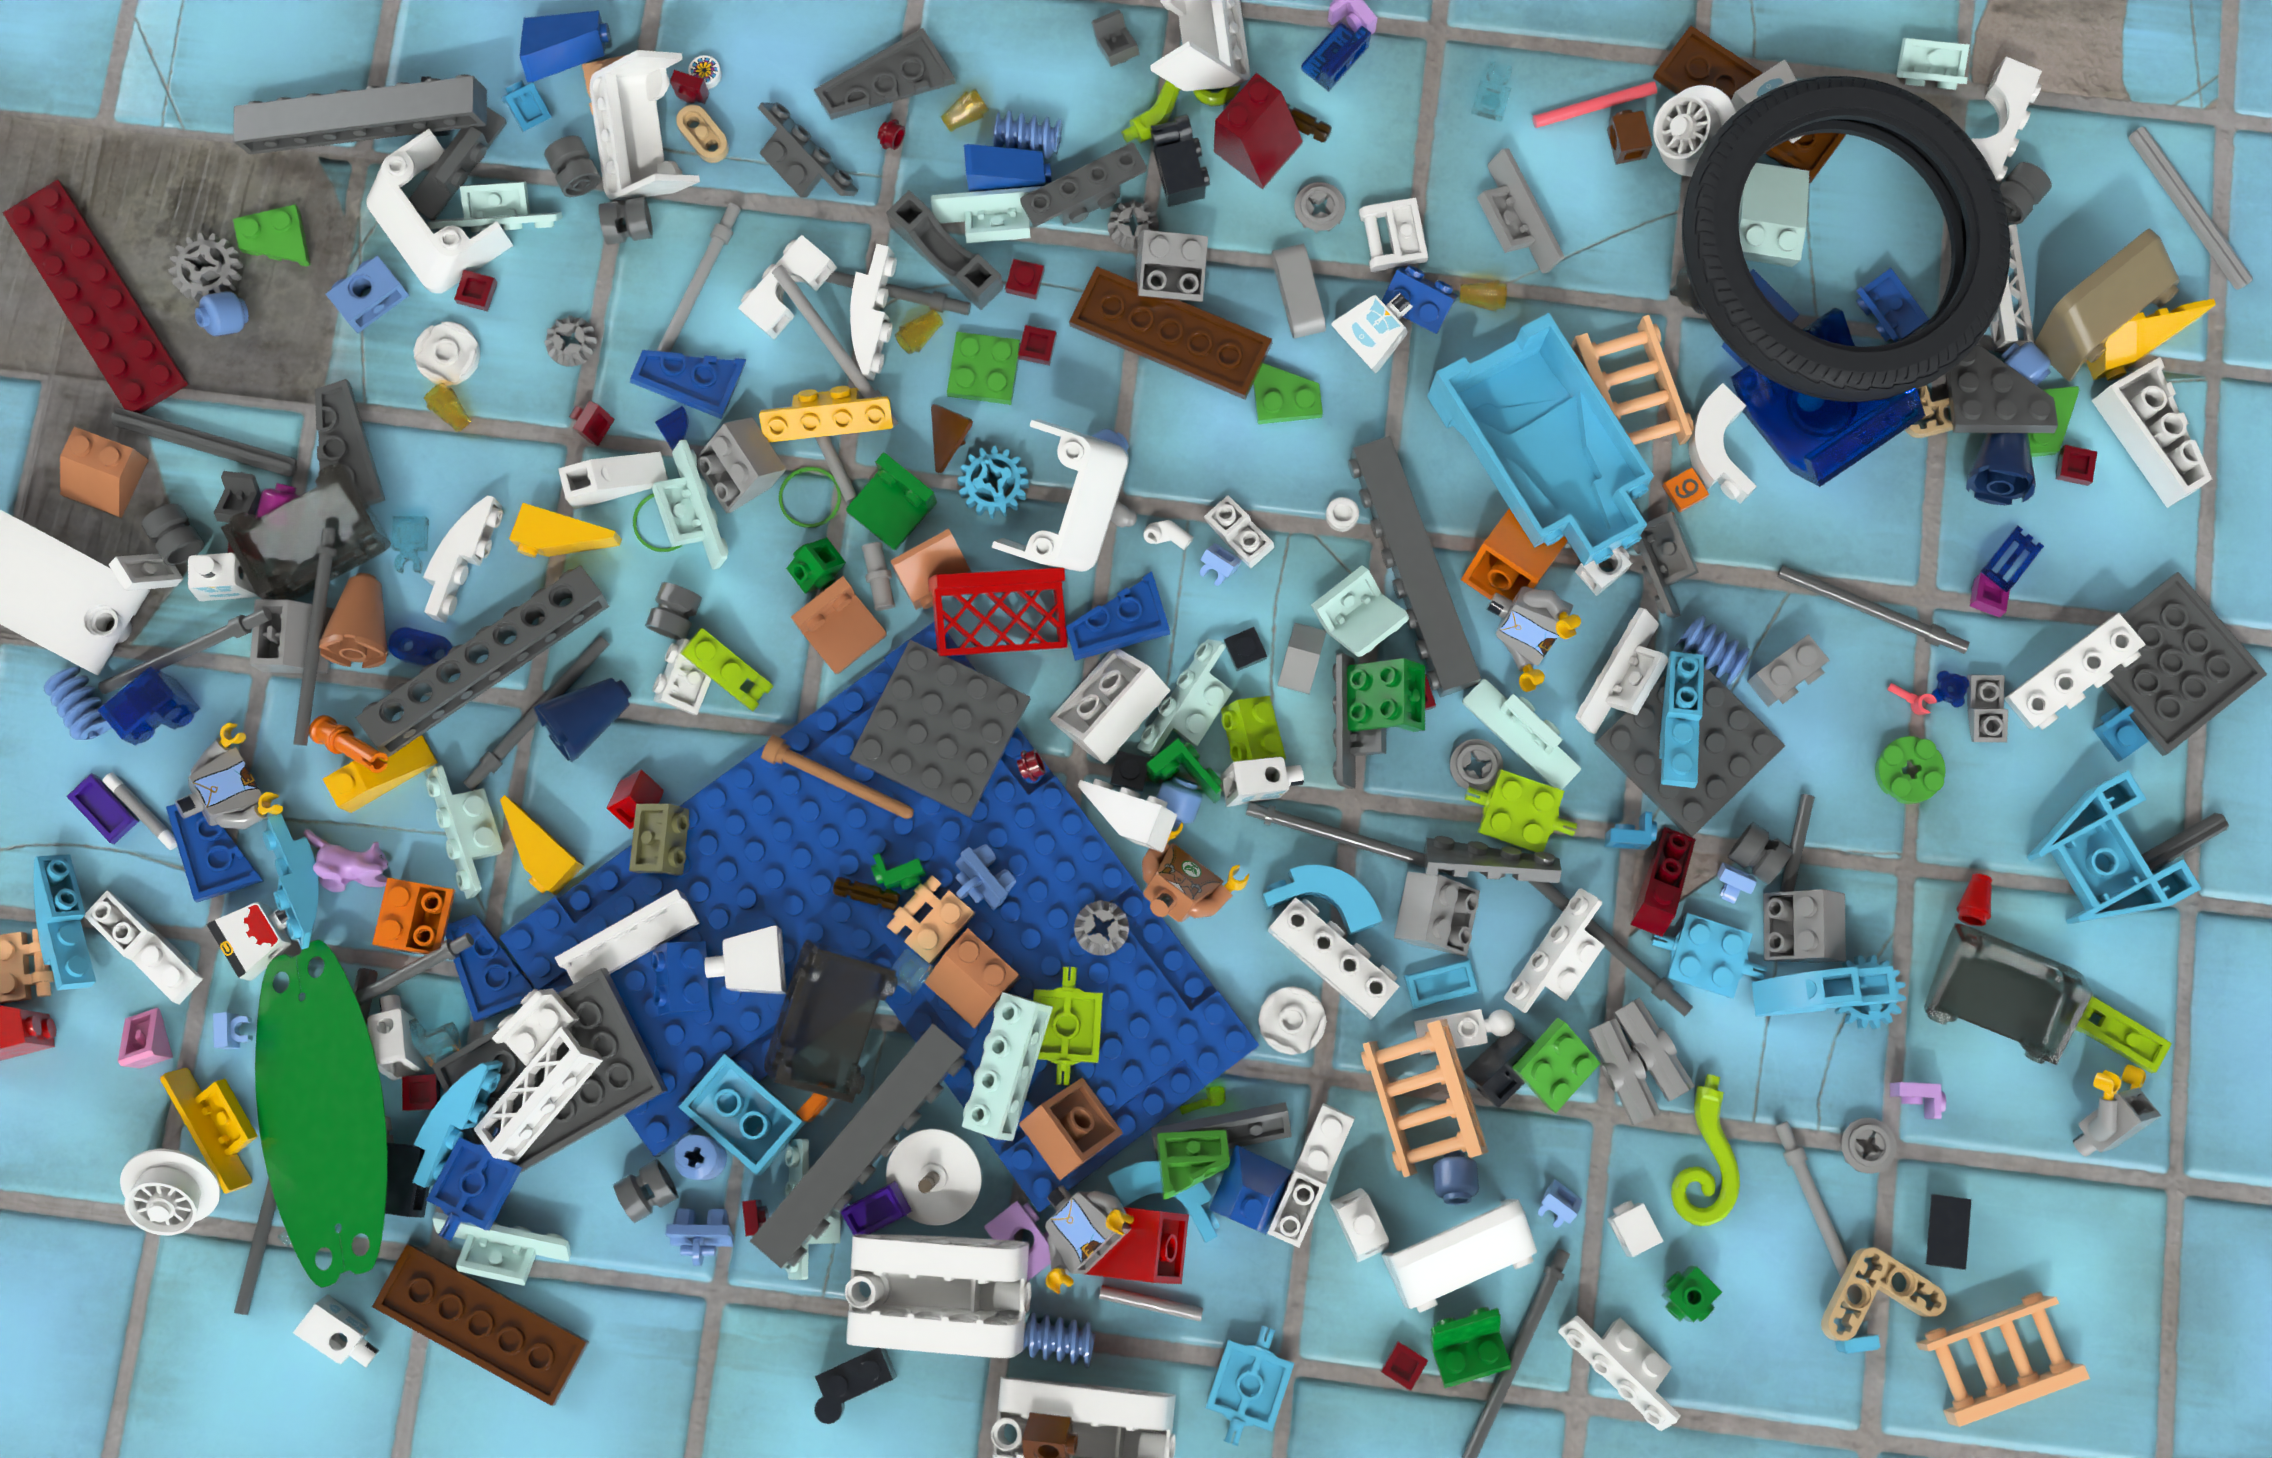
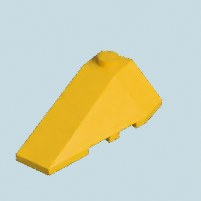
M2214 298L2183 304L2173 309L2170 313L2167 308H2162L2146 317L2144 312L2135 315L2107 339L2103 345L2107 349L2093 363L2089 360L2086 361L2093 381L2106 377L2107 381H2111L2126 375L2128 368L2216 305Z

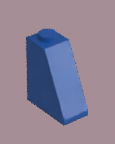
M599 10L523 18L519 57L527 83L535 82L605 56V44L610 42V31L608 24L602 23Z
M964 144L966 178L969 192L1038 187L1052 182L1050 163H1044L1043 152Z

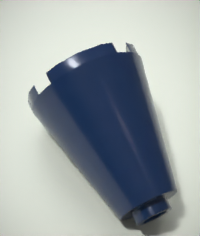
M1986 433L1967 476L1966 489L1968 492L1970 489L1975 492L1974 497L1979 501L1994 505H2012V500L2022 498V502L2027 501L2034 495L2036 486L2028 433Z
M609 678L539 703L533 709L542 727L546 726L550 733L549 738L566 760L573 762L629 707L628 698L631 697V693L622 680L616 682L613 678Z

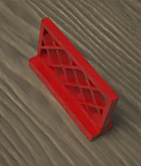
M1064 568L939 574L928 578L929 592L932 591L938 655L958 656L1068 648L1062 582L1065 581ZM1053 590L1054 605L1047 612L1035 599L1041 591ZM1026 591H1035L1031 597L1026 593ZM1010 592H1017L1027 601L1017 614L1003 603ZM993 593H1003V594L1001 595L1000 598H998V597H996ZM978 594H985L995 603L985 616L971 605ZM961 595H971V596L969 597L968 600H966V599L963 598ZM942 596H953L963 605L953 618L943 610ZM1030 605L1043 616L1034 629L1020 618ZM998 607L1012 618L1002 632L988 620ZM966 609L980 620L970 634L956 622ZM944 619L948 622V624L945 627ZM1047 620L1057 628L1058 642H1047L1038 634V631ZM1015 623H1018L1029 633L1022 644H1015L1006 636ZM984 624L998 636L990 646H983L974 638ZM953 626L966 639L958 648L946 649L945 634ZM1034 638V639L1037 640L1039 643H1029V642ZM1003 640L1007 645H998V643ZM969 642L975 646L965 648Z

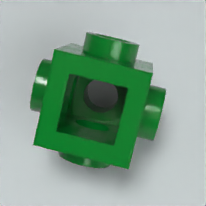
M826 537L799 547L793 553L795 558L786 569L806 594L817 589L822 592L836 582L834 577L846 562Z
M1689 1266L1682 1274L1677 1271L1666 1281L1664 1287L1667 1290L1661 1296L1668 1302L1665 1308L1678 1321L1681 1322L1684 1318L1689 1322H1695L1697 1319L1701 1322L1714 1310L1715 1307L1712 1303L1722 1291L1697 1266ZM1690 1292V1293H1691V1299L1688 1301L1687 1296H1688V1293Z

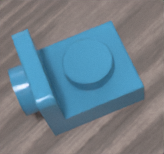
M520 80L505 88L508 94L501 97L503 103L508 105L522 132L552 118L533 82L524 85L523 81Z
M2131 705L2122 710L2115 706L2099 717L2103 723L2093 729L2117 762L2123 760L2149 741L2129 716L2135 711Z
M1645 811L1639 817V830H1635V825L1616 824L1615 828H1611L1605 833L1604 847L1636 850L1647 849L1651 845V841H1655L1657 836V822L1652 821V812Z

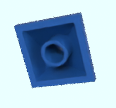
M1235 1145L1230 1157L1229 1167L1225 1169L1209 1210L1267 1235L1292 1170Z

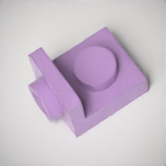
M1333 0L1331 2L1328 13V21L1331 25H1334L1346 16L1351 29L1355 32L1359 31L1365 39L1375 33L1377 17L1363 0Z
M1890 1083V1097H1901V1104L1923 1105L1924 1098V1118L1941 1119L1942 1112L1946 1109V1095L1944 1092H1941V1084Z

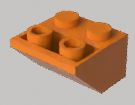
M387 878L372 944L385 949L426 955L440 948L441 943L444 942L455 890Z

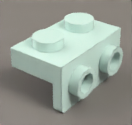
M1903 38L1896 77L1906 78L1905 85L1924 87L1927 80L1938 82L1937 88L1956 90L1957 84H1967L1968 77H1964L1970 45Z

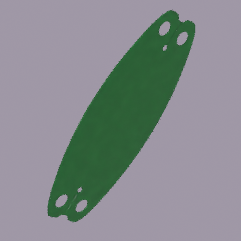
M318 939L311 941L309 948L302 949L299 955L292 958L286 954L277 956L267 966L263 977L258 1008L255 1084L261 1145L269 1181L281 1219L296 1255L307 1275L317 1286L324 1288L336 1283L341 1273L350 1270L356 1275L363 1274L372 1270L380 1252L385 1219L387 1132L379 1070L361 1008L337 957L329 946ZM319 956L324 961V971L318 978H313L308 972L309 962L312 958ZM283 971L289 977V985L283 993H278L274 990L273 980L277 973ZM301 992L305 993V999L303 1001L299 1000V995ZM337 1224L342 1226V1230L339 1233L335 1230ZM363 1233L368 1237L369 1248L365 1255L357 1256L353 1252L352 1242L356 1235ZM323 1247L328 1248L332 1253L331 1265L326 1270L319 1269L315 1262L317 1252Z

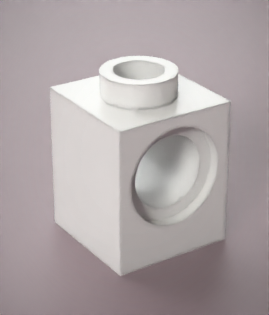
M1620 546L1612 550L1614 554L1607 559L1613 566L1612 572L1603 571L1595 561L1585 566L1580 563L1575 573L1596 596L1622 576L1631 566L1630 556L1624 547Z
M1629 1200L1613 1209L1615 1215L1607 1219L1627 1257H1634L1663 1242L1644 1203L1634 1205L1632 1200Z

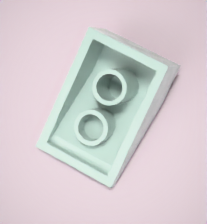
M1755 163L1745 183L1739 208V235L1745 260L1793 267L1801 261L1807 222L1809 171Z

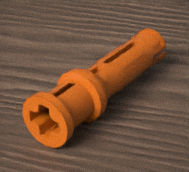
M329 715L318 716L310 724L309 736L311 740L317 744H325L330 752L334 754L343 753L373 773H380L387 767L388 763L384 761H387L388 757L385 753L356 738L349 727L341 724L337 725L336 720Z

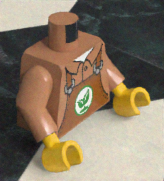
M1182 822L1176 831H1171L1163 853L1149 848L1142 860L1143 880L1147 883L1143 894L1145 898L1151 901V911L1158 917H1165L1168 914L1177 922H1183L1190 916L1193 918H1203L1215 915L1233 896L1231 892L1244 889L1249 879V874L1243 880L1234 879L1233 876L1236 875L1240 868V865H1235L1230 869L1227 883L1223 886L1222 883L1224 881L1176 844L1168 845L1169 840L1176 838L1182 831Z

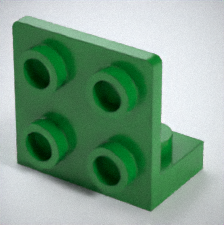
M883 452L875 461L878 472L848 505L846 511L892 550H897L937 504L934 492Z
M1406 658L1349 665L1347 667L1348 730L1354 732L1399 727L1412 732L1425 731V665Z
M1177 738L1147 763V776L1154 784L1158 783L1161 779L1163 782L1172 779L1180 771L1178 767L1181 764L1214 804L1220 800L1222 791L1220 784L1222 781L1210 767L1205 770L1198 760L1200 755L1189 742L1183 744Z
M1488 1307L1478 1308L1470 1312L1469 1317L1458 1320L1454 1317L1445 1318L1438 1321L1435 1327L1431 1328V1351L1444 1389L1511 1369V1362L1500 1334L1501 1315L1498 1308L1489 1310Z

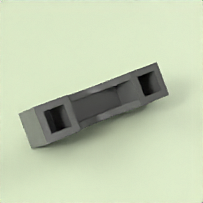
M908 190L886 212L890 227L977 308L982 310L1003 290L1001 274L979 254H973L957 243L941 226L933 212L911 191Z

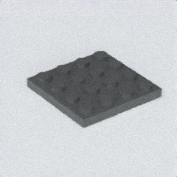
M2177 572L2121 615L2146 645L2138 650L2141 656L2125 668L2122 664H2119L2110 672L2114 677L2103 684L2102 687L2121 709L2132 706L2135 711L2129 716L2151 744L2164 756L2265 677L2267 673L2182 575Z
M910 640L849 759L971 818L1031 698L946 656H939L937 652Z
M1705 666L1703 714L1699 721L1698 783L1695 788L1661 784L1662 759H1659L1666 675L1654 685L1638 715L1626 712L1594 743L1690 838L1785 747L1709 670L1705 669Z

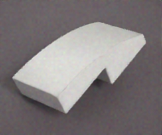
M1228 495L1204 516V519L1250 569L1275 548L1273 541L1251 521L1250 515Z

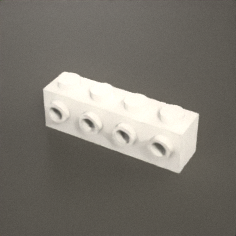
M2118 613L2007 695L2004 700L2029 730L2037 726L2043 730L2059 718L2055 712L2066 705L2071 709L2085 699L2086 696L2083 694V691L2091 685L2099 688L2114 677L2110 671L2119 664H2122L2125 668L2141 656L2138 650L2146 644Z
M1295 897L1269 927L1268 932L1371 1020L1400 987L1395 983L1396 975L1383 965L1379 968L1368 960L1371 954L1361 945L1355 943L1352 946L1343 938L1345 932L1334 922L1329 921L1326 924L1317 916L1320 911L1305 898L1299 901Z

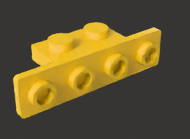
M836 386L830 391L817 392L814 389L803 390L793 395L792 407L766 409L759 412L762 434L765 435L768 442L893 428L890 399L888 396L859 399L858 389L849 388L848 386Z
M188 1068L164 1073L160 1077V1081L208 1166L216 1175L223 1192L227 1194L249 1186L252 1183V1179L237 1153L256 1139L258 1135L226 1079L215 1081L202 1092Z

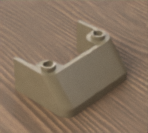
M2150 228L2068 292L2052 309L2034 344L2049 357L2051 365L2067 381L2070 382L2075 378L2082 364L2087 360L2091 363L2096 361L2106 351L2107 348L2103 345L2107 339L2151 302L2160 309L2178 293L2179 289L2176 286L2180 279L2161 238Z

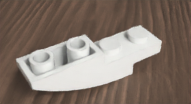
M876 244L869 274L859 272L855 274L850 305V326L856 359L862 374L874 381L876 373H880L883 368L884 355L881 354L884 342H889L892 334L893 325L889 323L890 318L885 312L879 310L880 307L884 308L886 306L889 293L888 289H885L888 277H893L897 264V259L894 258V253L890 247Z
M487 495L454 524L439 544L429 562L423 578L433 586L424 612L433 620L446 623L448 616H451L456 609V594L459 586L463 585L467 579V564L471 563L481 566L483 558H487L491 551L492 541L490 538L494 528L500 525L503 517L502 505L492 496Z
M107 890L85 913L84 917L123 957L132 960L172 1002L180 1005L203 980L188 964L190 961L176 947L112 892Z
M1325 1103L1322 1104L1267 1234L1300 1247L1354 1122V1116Z

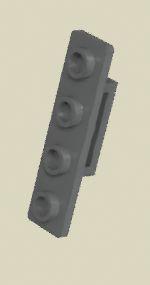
M761 102L758 109L777 130L759 154L800 197L807 198L822 177L840 196L856 195L858 190L852 184V178L831 162L832 157L827 151L817 147L810 140V133L802 126L793 122L789 117L790 112L783 105Z
M487 107V126H471L470 128L460 129L410 196L409 201L417 212L431 221L436 220L460 186L464 185L468 175L476 164L484 158L488 148L507 124L505 118Z
M1129 143L1021 197L1020 203L1034 227L1059 216L1064 226L1071 222L1076 224L1086 219L1089 213L1099 208L1107 209L1114 205L1117 199L1120 198V185L1145 173L1147 166L1135 144Z
M1670 511L1646 522L1647 526L1640 535L1642 539L1634 544L1633 548L1637 554H1642L1646 564L1642 566L1645 578L1649 584L1654 583L1658 593L1655 596L1658 609L1662 614L1666 613L1668 617L1676 618L1681 616L1669 586L1697 574L1699 571L1674 512Z
M1337 653L1336 663H1334L1332 669L1333 678L1336 682V696L1333 698V710L1336 714V728L1333 731L1336 761L1333 764V775L1335 780H1337V785L1353 789L1356 787L1355 756L1386 754V728L1354 732L1348 730L1347 667L1355 665V660L1344 653Z

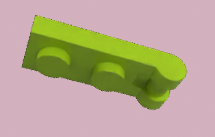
M703 628L697 631L680 652L682 656L752 712L758 707L759 703L757 701L764 693L768 694L774 687L768 680L758 674ZM746 679H749L754 683V686L746 694L740 689V686Z
M2082 994L2078 1002L2080 1007L2076 1014H2071L2067 1025L2078 1032L2086 1034L2149 1073H2156L2172 1043L2097 998L2088 994ZM2093 1013L2101 1016L2097 1025L2089 1021Z

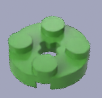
M1914 736L1901 737L1889 743L1881 752L1880 757L1877 758L1875 776L1879 787L1884 793L1898 799L1896 801L1900 803H1921L1931 798L1944 785L1945 763L1941 753L1936 749L1935 744L1931 740ZM1907 762H1912L1913 766H1916L1918 772L1915 773V779H1911L1909 774H1903L1902 768L1907 766Z

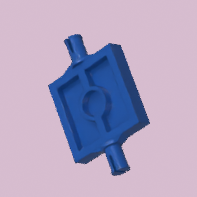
M495 1127L492 1133L494 1139L500 1133L499 1128ZM459 1137L426 1201L440 1207L448 1215L438 1235L452 1241L461 1222L472 1223L483 1230L490 1231L522 1167L507 1160L493 1158L485 1145L474 1144Z

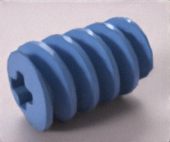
M1008 110L1004 119H1001L1000 112H998L993 136L994 147H1003L1005 143L1006 148L1013 149L1016 148L1017 144L1018 148L1022 150H1028L1030 147L1032 151H1041L1043 148L1045 158L1050 159L1054 151H1056V155L1058 154L1062 134V120L1058 119L1055 126L1051 127L1049 117H1045L1042 125H1038L1037 115H1033L1030 122L1026 123L1024 113H1020L1018 119L1013 121L1012 111Z
M1702 615L1692 622L1675 646L1684 641L1683 653H1689L1695 649L1696 654L1704 655L1707 658L1705 669L1709 670L1717 665L1718 669L1715 676L1719 678L1728 673L1726 685L1729 686L1749 661L1747 657L1750 649L1746 646L1737 652L1739 641L1734 639L1726 644L1728 633L1723 631L1715 636L1717 625L1712 623L1704 628L1706 617Z
M80 667L62 670L46 681L44 691L47 695L51 696L50 701L53 706L57 707V713L63 718L65 727L70 729V736L75 740H90L111 729L115 724L114 720H102L107 716L108 710L106 708L96 709L102 703L101 698H90L95 693V688L92 686L84 687L89 682L88 676H77L81 670Z
M700 1135L686 1136L674 1148L675 1166L679 1173L688 1179H714L722 1173L726 1166V1150L713 1137ZM698 1153H700L701 1156L705 1157L703 1163H701V1160L697 1159Z
M1031 1312L1025 1327L1023 1351L1027 1346L1030 1357L1035 1358L1039 1349H1042L1044 1360H1049L1053 1351H1055L1058 1363H1062L1066 1355L1069 1354L1071 1365L1074 1366L1082 1356L1085 1368H1090L1096 1332L1092 1333L1090 1322H1086L1082 1330L1078 1331L1077 1320L1072 1319L1068 1328H1064L1062 1317H1058L1054 1326H1051L1050 1318L1047 1314L1044 1315L1040 1323H1037L1035 1312Z

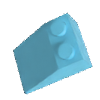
M726 1054L719 1059L679 1106L684 1113L756 1175H762L807 1123L784 1101Z

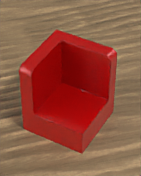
M640 769L619 781L607 809L628 829L634 828L636 804H659L664 790Z

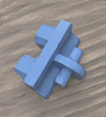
M987 844L974 850L968 847L961 852V857L955 863L961 871L955 878L962 885L956 895L960 899L970 895L976 903L984 899L994 911L1003 903L1008 892L1015 885L1016 879L1006 869L996 876L992 875L987 867L994 863L996 857Z
M676 1209L673 1223L666 1225V1236L670 1238V1245L681 1246L680 1255L692 1256L694 1266H702L704 1256H716V1247H733L734 1236L730 1229L729 1217L725 1209L708 1210L707 1225H695V1210Z

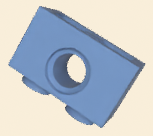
M377 255L373 259L364 261L357 271L346 279L337 281L331 290L326 293V296L349 325L359 333L407 298L409 294ZM371 288L368 295L360 297L363 290Z

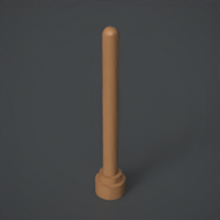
M774 734L765 745L761 759L772 764L776 762L783 764V762H786L904 819H910L914 815V810L911 806L790 750L786 740Z

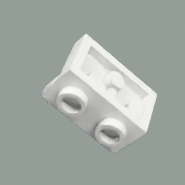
M688 639L677 640L676 644L672 643L667 650L665 661L668 664L664 674L660 673L655 680L652 691L656 694L653 701L668 704L692 715H698L711 678L680 654L690 641Z
M553 988L535 989L528 993L521 1001L523 1006L515 1014L512 1013L505 1017L498 1024L499 1031L492 1037L497 1044L505 1042L526 1067L560 1027L568 1028L569 1030L579 1019Z

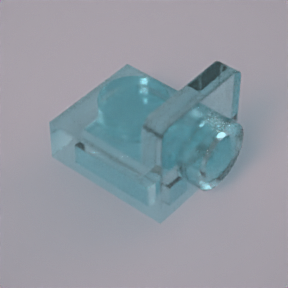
M906 949L889 970L887 976L914 996L934 968L921 957Z

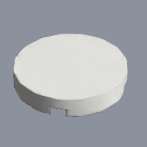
M450 321L441 322L442 324L426 328L417 338L413 350L414 358L420 373L432 383L442 386L457 385L468 379L477 369L480 360L479 344L471 331L463 325Z
M1294 986L1279 989L1269 995L1261 1006L1258 1018L1260 1033L1266 1043L1277 1052L1288 1055L1302 1054L1315 1047L1324 1035L1327 1022L1324 1008L1318 997L1307 989Z

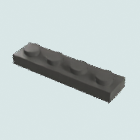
M1286 1102L1151 1128L1157 1161H1159L1156 1141L1157 1133L1226 1130L1229 1149L1235 1148V1145L1242 1147L1292 1137Z

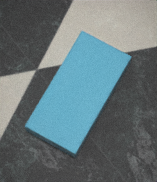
M1470 959L1404 976L1412 1009L1479 992Z

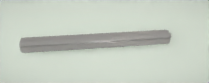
M2145 127L2135 130L2129 136V141L2233 287L2238 290L2248 285L2253 280V277Z

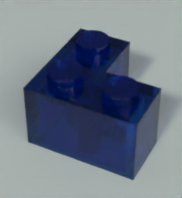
M150 666L101 706L98 711L122 740L136 746L138 743H144L155 734V729L161 724L174 730L187 725L193 720L194 714L201 708L176 679Z

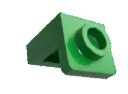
M880 853L873 855L876 864L871 866L877 884L884 883L887 889L891 890L901 886L902 890L911 888L921 883L920 877L926 875L919 858L888 870Z

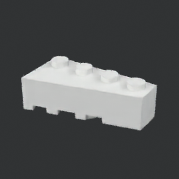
M2161 357L2110 385L2094 398L2092 402L2168 508L2211 481L2212 478L2196 440H2191L2186 426L2189 423L2184 412L2180 413L2173 398L2176 392L2172 383H2167L2162 369L2165 366Z

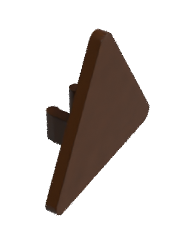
M933 404L931 416L935 471L943 473L957 449L965 445L963 439L972 427L973 421L945 407Z

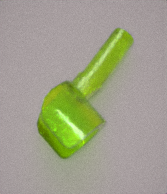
M1222 1086L1207 1087V1099H1200L1179 1107L1181 1114L1184 1115L1200 1108L1223 1105L1226 1101L1225 1088Z

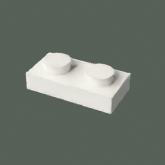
M159 553L116 556L109 563L110 568L125 591L176 587L183 580L176 566L165 564Z

